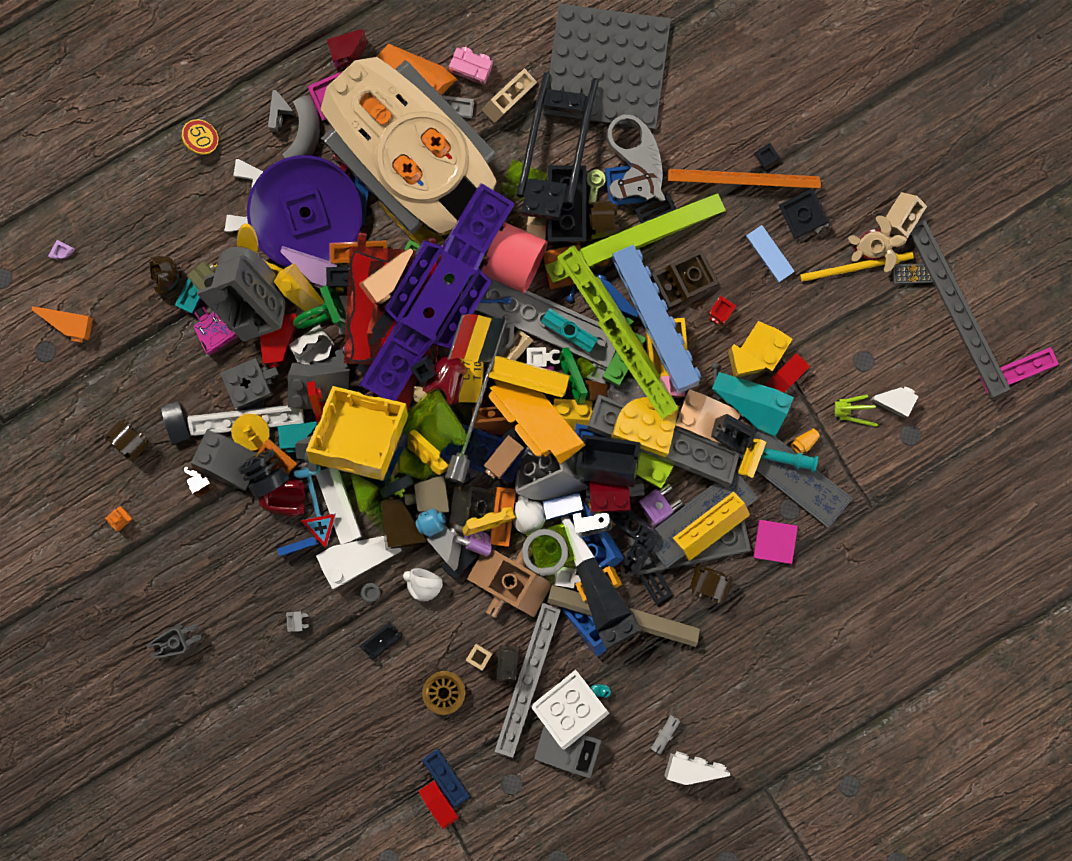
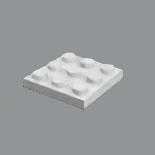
M577 670L573 671L531 705V708L563 750L610 714Z

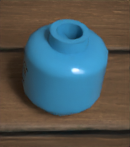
M434 508L420 513L418 520H416V526L420 534L428 537L442 532L444 523H446L444 514Z

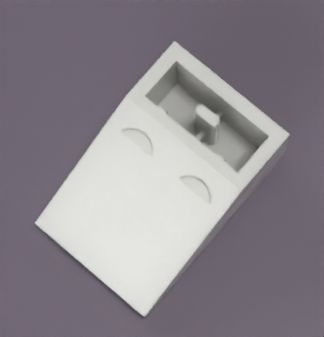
M676 751V754H670L664 776L667 780L688 785L730 776V772L723 764L714 762L713 765L707 764L708 762L705 759L695 757L693 760L687 754Z

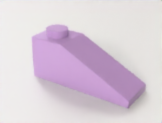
M282 246L281 253L292 264L295 263L298 269L311 282L315 283L314 286L318 288L326 286V267H337V263H330V261Z

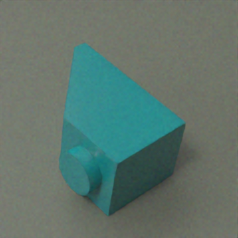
M309 422L278 426L280 449L285 450V453L296 452L295 443L313 435L318 423Z

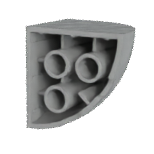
M527 447L522 456L524 460L521 468L517 469L516 493L529 499L550 500L589 488V481L576 479V463L580 450L560 464L552 452L546 457L544 455L537 457Z

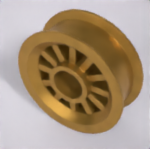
M440 671L426 680L422 690V697L429 710L436 714L447 715L460 708L465 699L466 691L463 681L456 674L449 671ZM438 679H442V685L439 683ZM445 679H449L447 685H445ZM451 681H453L455 684L449 687ZM435 682L438 688L433 686L432 684ZM457 686L458 691H452ZM444 687L449 690L447 698L439 696L440 688ZM430 688L436 690V692H430ZM452 694H458V698L452 696ZM430 695H436V697L431 699ZM449 698L455 700L456 702L453 704ZM439 699L437 704L433 702L434 700ZM446 700L450 705L449 707H446ZM441 701H443V707L439 706Z

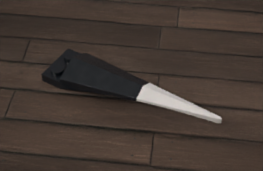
M568 516L561 517L596 631H598L605 648L609 650L642 631L631 609L612 584L582 537L576 534L575 526Z

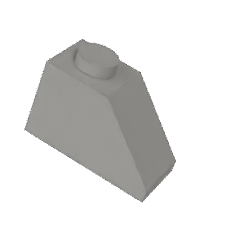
M444 524L442 532L429 536L427 540L455 571L458 567L462 544L455 541L459 534L453 527L448 529Z

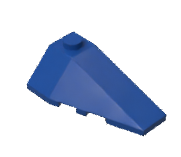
M582 497L584 511L579 513L584 517L594 516L595 514L591 513V508ZM573 514L568 515L573 525L575 526ZM607 531L582 537L602 569L608 566L614 567L624 560L619 548Z

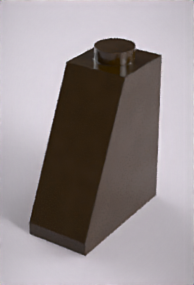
M395 497L384 498L379 507L386 550L424 545L426 539L418 531L415 521L401 499L395 500Z

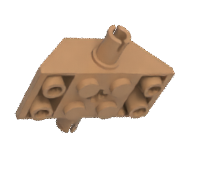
M531 548L528 550L529 558L534 552ZM491 549L487 557L480 555L467 578L469 581L493 594L494 598L485 612L490 615L493 608H495L491 615L497 618L504 603H509L534 617L553 584L526 568L527 566H525L522 557V549L517 558L513 560ZM513 576L515 584L509 587L506 586L505 578Z

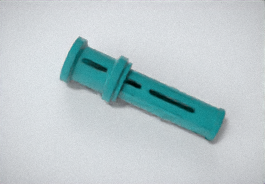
M764 448L761 459L793 465L798 470L800 468L811 470L812 473H815L818 463V456L809 457L800 452L796 455Z

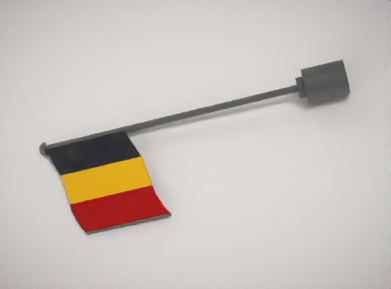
M464 314L461 316L448 360L461 358L474 362L490 363L462 451L457 453L456 456L452 455L445 476L450 481L464 483L470 465V460L467 459L468 456L464 454L506 322L509 320L507 315H503L502 318H487L476 314Z

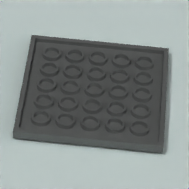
M559 3L549 70L551 76L547 90L580 93L588 96L591 80L597 79L599 83L590 122L611 124L615 118L621 115H633L640 119L649 130H656L671 19ZM545 108L543 112L545 116L582 120L583 113L575 114ZM626 121L616 124L618 126L637 128L633 123Z

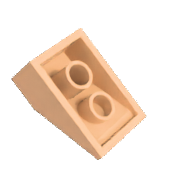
M411 248L405 250L359 284L372 303L378 302L382 304L391 297L389 293L394 290L413 253Z
M689 389L675 426L724 445L711 437L715 419L729 414L738 420L740 414L738 410Z

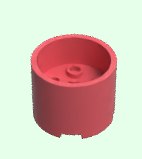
M504 222L502 225L504 227L503 231L499 230L491 243L486 255L487 266L484 265L482 267V272L488 278L524 294L537 273L548 241Z

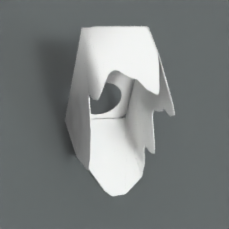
M320 325L289 344L297 362L310 365L311 361H320L328 358L331 347L334 345ZM323 335L322 340L317 342L318 336ZM307 344V349L303 352V348Z

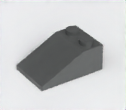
M292 363L288 374V408L313 409L308 396L307 382L315 381L316 387L320 388L323 399H321V402L325 401V403L332 386L349 390L350 369Z
M207 429L193 457L191 466L192 470L246 491L251 480L244 481L243 476L245 474H240L237 469L256 453L223 435Z

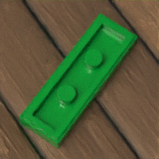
M563 348L559 358L564 374L570 375L568 384L578 405L584 404L588 393L570 348Z

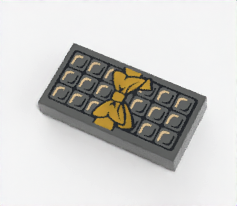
M896 264L893 268V285L933 282L924 264Z

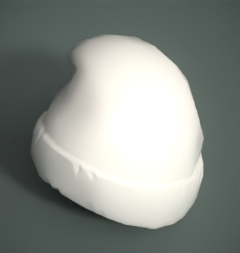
M521 495L518 497L514 510L515 519L513 520L516 529L523 534H531L540 530L546 521L544 506L538 501L528 500V498Z
M414 568L411 571L404 572L403 575L411 596L418 601L432 600L438 595L443 585L442 578L425 569Z

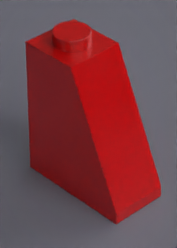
M297 314L284 315L281 329L260 336L263 364L268 366V368H278L280 364L285 363L290 348L289 344L292 342L296 330L293 321L298 316Z

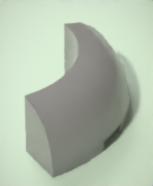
M306 95L293 101L298 112L299 128L294 142L282 154L284 158L297 155L312 156L318 146L321 132L320 117L312 97Z

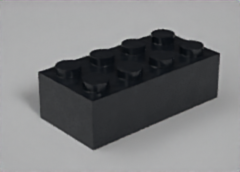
M548 165V181L564 183L569 186L573 165ZM581 165L572 205L563 203L559 221L548 219V245H586V165Z

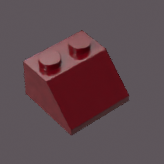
M363 29L326 39L336 70H341V72L355 60H359L368 43Z

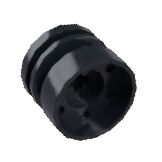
M268 449L251 456L237 469L240 474H245L243 476L244 481L254 479L248 487L255 498L270 493L289 479V475L283 466L273 468L279 461L277 457L271 458L275 454L273 449Z

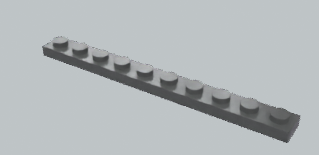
M923 219L917 222L910 233V237L991 398L1009 391L1010 387L926 220Z

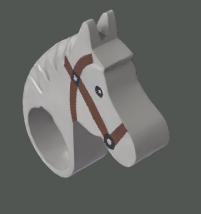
M621 115L615 118L607 130V143L631 169L626 172L623 179L612 182L608 189L610 196L615 200L637 196L645 199V201L654 197L663 202L665 197L661 191L662 163L653 134L640 119L633 115ZM624 121L633 123L640 131V145L638 144L636 148L623 149L617 146L612 138V129L616 124Z

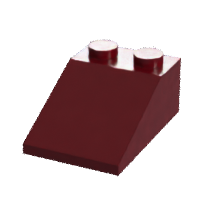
M589 481L591 513L630 511L629 487Z

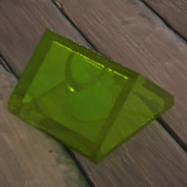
M350 474L359 510L361 513H367L379 494L380 488L356 474Z
M564 523L546 528L559 533L564 538L568 547L566 563L575 560ZM541 535L530 543L537 568L554 567L560 561L562 548L554 537Z

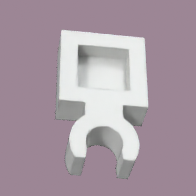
M546 347L526 349L527 364L546 367V361H549L551 364L560 363V360L555 361L552 359V355L558 354L559 350H552L550 353H546Z
M562 567L555 573L554 585L574 588V583L581 581L579 574L576 575L577 569Z

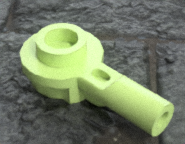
M598 169L590 171L587 175V183L590 187L588 202H596L598 189L605 183V175Z

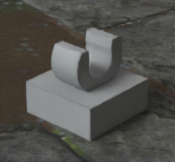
M301 611L286 612L287 632L302 631V628L309 627V624H302V618L308 617V614H301Z

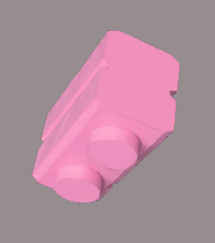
M457 47L449 65V72L485 85L493 63L490 57L485 54L478 56L473 54V51L467 47H462V49Z

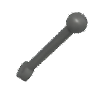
M717 362L712 363L714 382L717 377V369L719 368ZM714 392L712 399L719 401L720 397Z

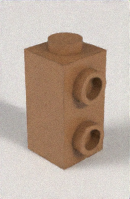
M508 435L485 463L484 467L487 468L485 472L493 479L496 476L500 479L523 451L524 447Z

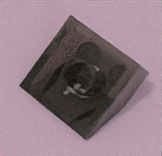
M454 485L449 523L465 525L466 521L471 518L477 517V519H480L484 515L494 512L497 491Z

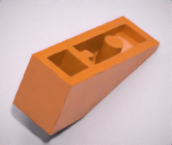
M32 306V311L64 335L70 337L71 341L82 343L83 340L89 341L93 318Z

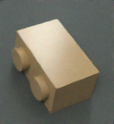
M900 193L885 217L892 225L891 234L902 235L908 238L927 207L918 196Z

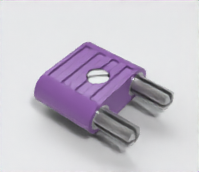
M667 484L660 490L655 489L638 501L644 514L655 527L671 517L674 511L683 505V503H680L681 500L669 505L663 495L672 489V487L668 488L670 484Z
M456 524L454 530L463 533L462 528L464 526ZM483 531L464 536V538L457 536L455 539L457 543L465 545L466 549L487 557L491 552L490 535Z

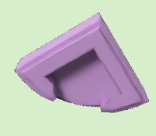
M56 240L48 257L57 260L69 257L75 249Z

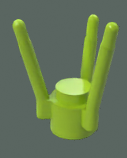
M868 395L835 401V417H839L840 420H848L874 427L878 426L877 423L847 416L851 415V410L875 409V405L851 406L850 402L866 399Z

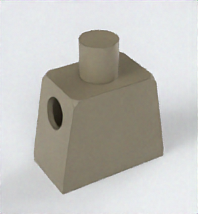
M444 475L414 484L415 493L404 494L405 505L417 504L418 512H424L432 508L442 513L450 512Z

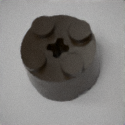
M612 201L588 202L586 208H590V213H586L587 234H591L589 240H603L618 234L619 226L618 222H615L617 204L612 203Z
M126 419L119 420L104 436V439L112 443V446L127 459L129 458L133 463L148 447L147 443L149 441L141 432L135 433L133 431L134 428Z
M697 565L689 587L692 589V594L703 597V595L709 596L711 601L719 604L722 603V600L726 601L734 578L730 576L729 579H726L725 574L708 567L701 570V566Z

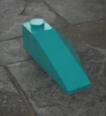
M721 372L718 373L711 389L727 404H731L738 410L742 417L747 418L757 430L772 437H775L794 398L776 389Z

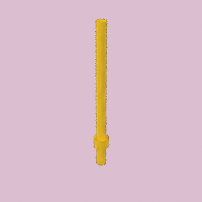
M913 252L895 253L897 256L896 264H899L901 261L914 259ZM886 258L800 274V280L803 282L885 265Z

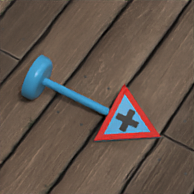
M318 465L317 471H309V467L294 471V475L296 478L307 477L316 517L304 519L301 522L327 548L336 513L324 516L320 514L311 476L320 473L321 467Z

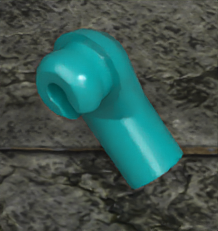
M594 684L591 686V690L597 697L607 698L611 694L610 688L605 684Z

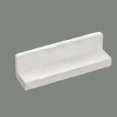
M329 467L321 470L316 476L329 513H336L333 524L340 544L363 537L340 471Z

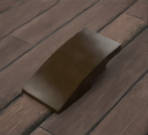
M702 250L669 264L667 267L652 273L650 277L652 283L657 284L660 292L658 296L660 300L664 299L668 309L719 284Z

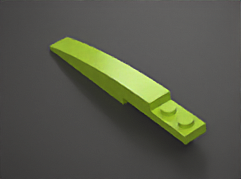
M715 194L580 249L578 252L588 267L592 268L612 259L613 253L634 245L635 249H639L726 210L719 194ZM559 260L545 265L552 284L570 277Z
M570 247L557 258L599 319L598 324L661 419H664L678 409L675 401L640 341L599 277L594 276L576 247Z

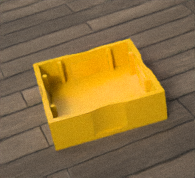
M332 386L323 408L322 418L315 427L306 449L309 463L383 481L408 417L406 403L381 397H370L356 391Z

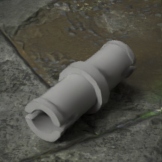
M670 715L663 729L658 731L659 735L650 748L661 755L668 741L672 740V735L681 721Z

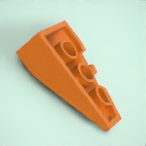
M388 44L376 56L393 69H396L404 60L408 61L441 96L457 80L443 66L391 44Z

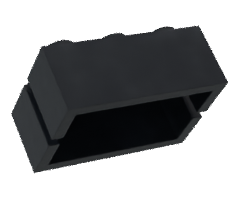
M590 435L582 436L585 446L580 449L576 463L577 480L627 487L635 486L641 442Z

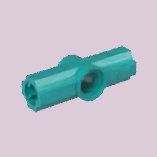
M550 308L541 321L543 325L561 335L565 340L571 341L588 353L591 352L598 341V338L577 326L575 322L569 321ZM567 326H571L575 329V333L573 335H566L564 329Z

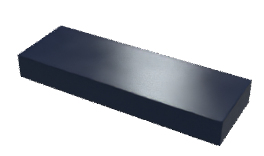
M438 748L421 759L453 808L470 798V795Z

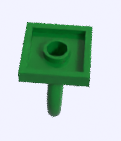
M327 285L320 288L325 303L322 306L301 313L293 321L294 327L300 329L318 325L328 319H332L335 325L344 329L348 327L349 323L338 291ZM321 314V315H319V316H317V317H315V318H312V319L307 320L308 318H311V317H313V316H315V315Z

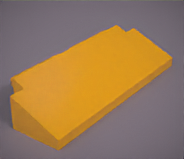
M493 379L496 385L490 387L492 390L489 393L490 400L509 423H514L515 421L518 423L515 426V431L535 456L544 455L546 457L552 452L557 461L562 464L585 446L583 441L542 392Z

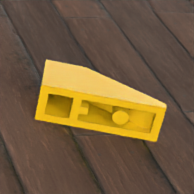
M295 263L280 271L274 280V283L284 296L303 311L322 306L325 303Z

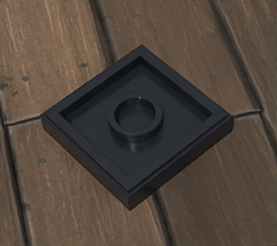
M814 188L779 205L794 239H798L830 223Z

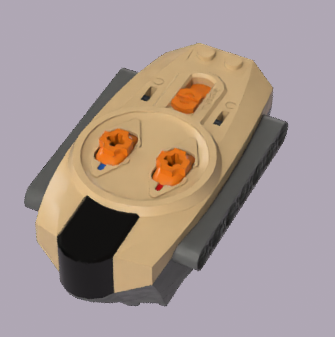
M378 57L355 60L327 86L321 112L332 128L321 138L322 142L412 235L421 226L439 236L450 234L479 184L482 183L494 190L496 179L487 164L497 156L496 153L408 61L404 60L396 69H393Z

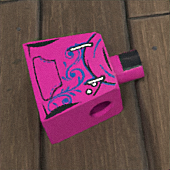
M205 307L195 312L200 321L194 325V329L204 351L209 356L238 337L215 312L209 315Z

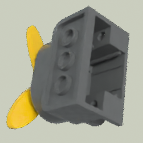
M244 223L239 228L237 247L228 248L220 254L217 264L214 265L216 268L215 273L206 276L204 280L206 288L197 291V295L243 342L281 329L285 311V300L274 283L278 273L283 269L268 263L258 255L256 232L247 223Z

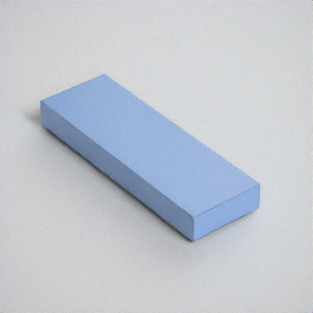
M762 225L746 235V238L778 283L795 272Z

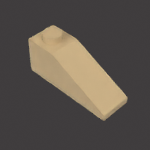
M524 68L481 110L495 123L537 81Z

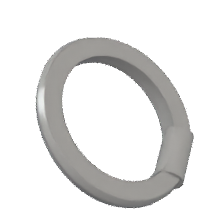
M537 530L531 533L523 544V561L532 572L540 576L554 575L566 563L568 557L567 544L564 538L553 530ZM549 535L558 540L562 548V556L557 565L554 567L537 568L531 563L528 556V548L536 537Z

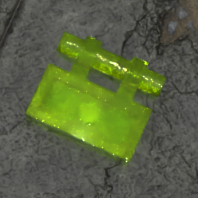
M513 159L505 176L512 181L510 184L503 182L500 189L507 191V194L511 196L517 194L518 188L516 186L520 182L523 163ZM530 167L528 180L531 178L546 181L548 174Z

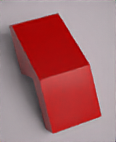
M796 353L765 385L784 393L810 365Z
M435 780L418 791L442 829H445L459 819L453 806L445 798Z

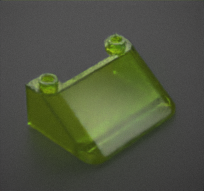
M439 389L426 394L408 413L406 423L397 443L398 471L423 480L434 472L408 448L409 432L413 430L419 432L439 452L452 440L454 444L459 446L466 441L464 428Z

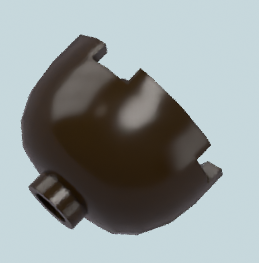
M151 257L152 261L149 262L150 276L157 285V287H154L156 294L161 295L172 292L179 284V278H182L181 267H177L175 261L170 257Z

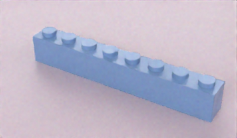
M631 245L613 253L612 261L677 394H680L698 386L701 375L698 368H694L691 363L693 359L689 350L685 351L682 345L684 344L683 337L680 333L677 334L674 328L676 327L675 321L672 316H668L666 312L668 308L664 299L660 300L658 293H660L656 283H652L650 279L651 272L648 266L644 267L641 261L643 256L640 250H636L634 245Z

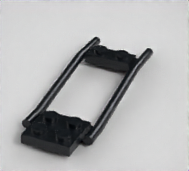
M544 72L535 105L516 196L519 198L524 197L521 215L559 221L563 203L567 205H572L599 81L597 79L591 80L588 96L580 93L547 90L551 74ZM543 107L554 111L575 114L583 113L569 186L564 183L531 178L528 180Z

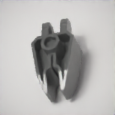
M178 623L157 636L146 647L159 645L161 649L153 652L150 656L162 658L184 653L192 643L202 639L201 634L191 638L187 634V632L197 628L196 623L186 627Z

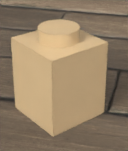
M476 643L466 661L483 670L493 653Z

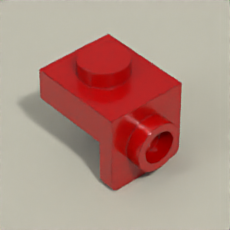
M720 295L708 313L709 320L718 326L719 324L724 325L736 305Z

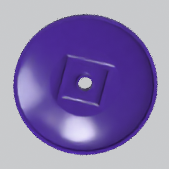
M297 155L275 162L258 177L249 194L247 221L256 232L258 247L270 259L280 265L288 267L292 264L281 253L282 246L330 261L329 243L355 242L362 222V204L356 186L340 167L317 156ZM302 207L310 209L311 214L308 217L300 215L299 211Z

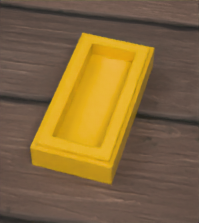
M754 438L751 448H747L738 474L750 478L754 477L766 445L765 441Z

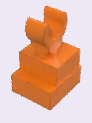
M119 506L105 518L117 532L133 520L122 506Z

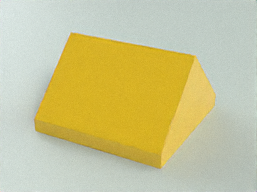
M735 344L728 351L734 377L760 373L766 367L765 363Z

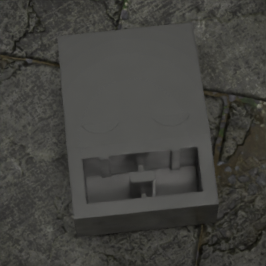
M544 725L534 759L590 778L602 740L601 738L583 734L563 750Z

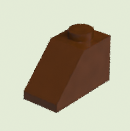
M583 380L588 392L586 401H593L595 403L598 395L606 397L608 384ZM568 384L566 394L562 399L575 400Z

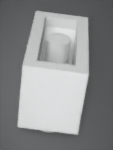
M901 387L875 395L871 401L906 418L909 416L918 396L914 394V390L908 387H904V389Z

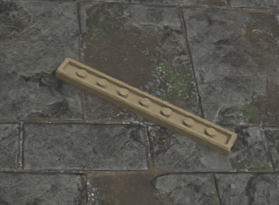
M555 585L551 586L547 603L592 616L588 602L583 601L579 592ZM630 608L641 631L696 647L699 628Z

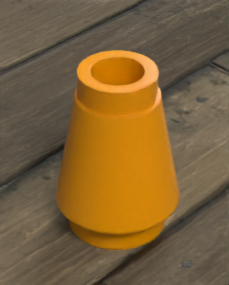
M812 428L795 438L791 446L796 453L807 454L818 438H820V434Z

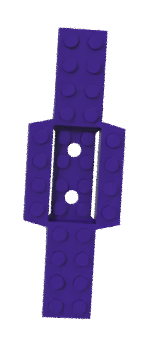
M480 183L443 246L425 240L422 241L392 291L391 297L383 306L397 322L361 380V386L382 398L396 401L413 373L410 367L422 358L433 343L447 348L452 347L461 316L473 314L492 283L478 267L515 203ZM442 255V259L440 260L436 269L432 273L431 277L429 278L428 282L426 283L425 287L423 288L422 292L420 293L419 297L417 298L407 317H403L407 309L409 308L410 304L412 303L413 299L415 298L416 294L418 293L419 289L421 288L422 284L424 283L425 279L427 278L428 274L430 273L431 269L433 268L434 264L438 260L439 256ZM451 273L454 275V282L449 285L445 284L443 281L444 276ZM427 307H431L434 310V315L431 318H425L423 315V311Z

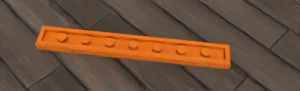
M668 169L667 173L668 181L821 188V180L818 176Z

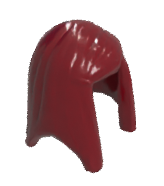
M446 356L436 364L435 371L437 374L427 380L423 391L428 394L430 392L435 393L441 389L447 397L446 403L452 405V403L456 404L458 401L464 375L467 373V367L459 358L448 360V356Z
M288 479L275 490L259 497V505L263 510L283 516L302 515L306 500L305 484L301 481Z

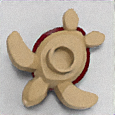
M877 216L876 221L880 225L881 230H869L859 238L855 235L848 237L849 242L854 244L856 251L852 255V261H858L862 256L869 260H880L885 257L884 271L888 272L894 268L897 262V256L892 248L904 245L907 238L902 235L892 237L890 235L892 231L890 221L884 216Z

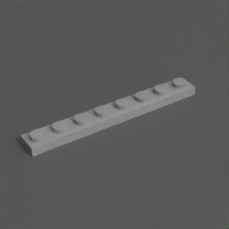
M542 603L495 748L497 753L512 758L514 756L561 609Z

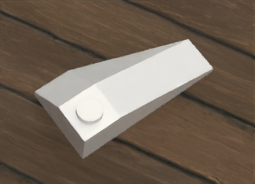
M384 536L332 546L316 555L332 589H336L402 550L401 548L386 550Z

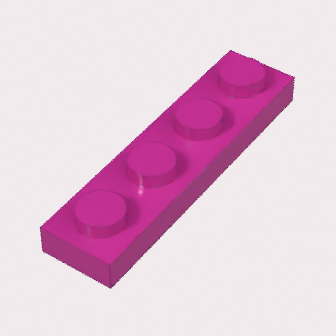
M1050 347L1000 367L1008 385L1053 368L1059 365ZM979 376L986 394H989L981 376Z

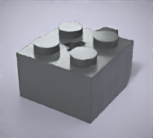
M256 358L220 373L233 406L237 410L271 397L273 395L269 384L272 383L271 379L280 375L276 367L269 370L266 367L261 368L259 360ZM246 380L251 382L248 384L249 388L243 386Z

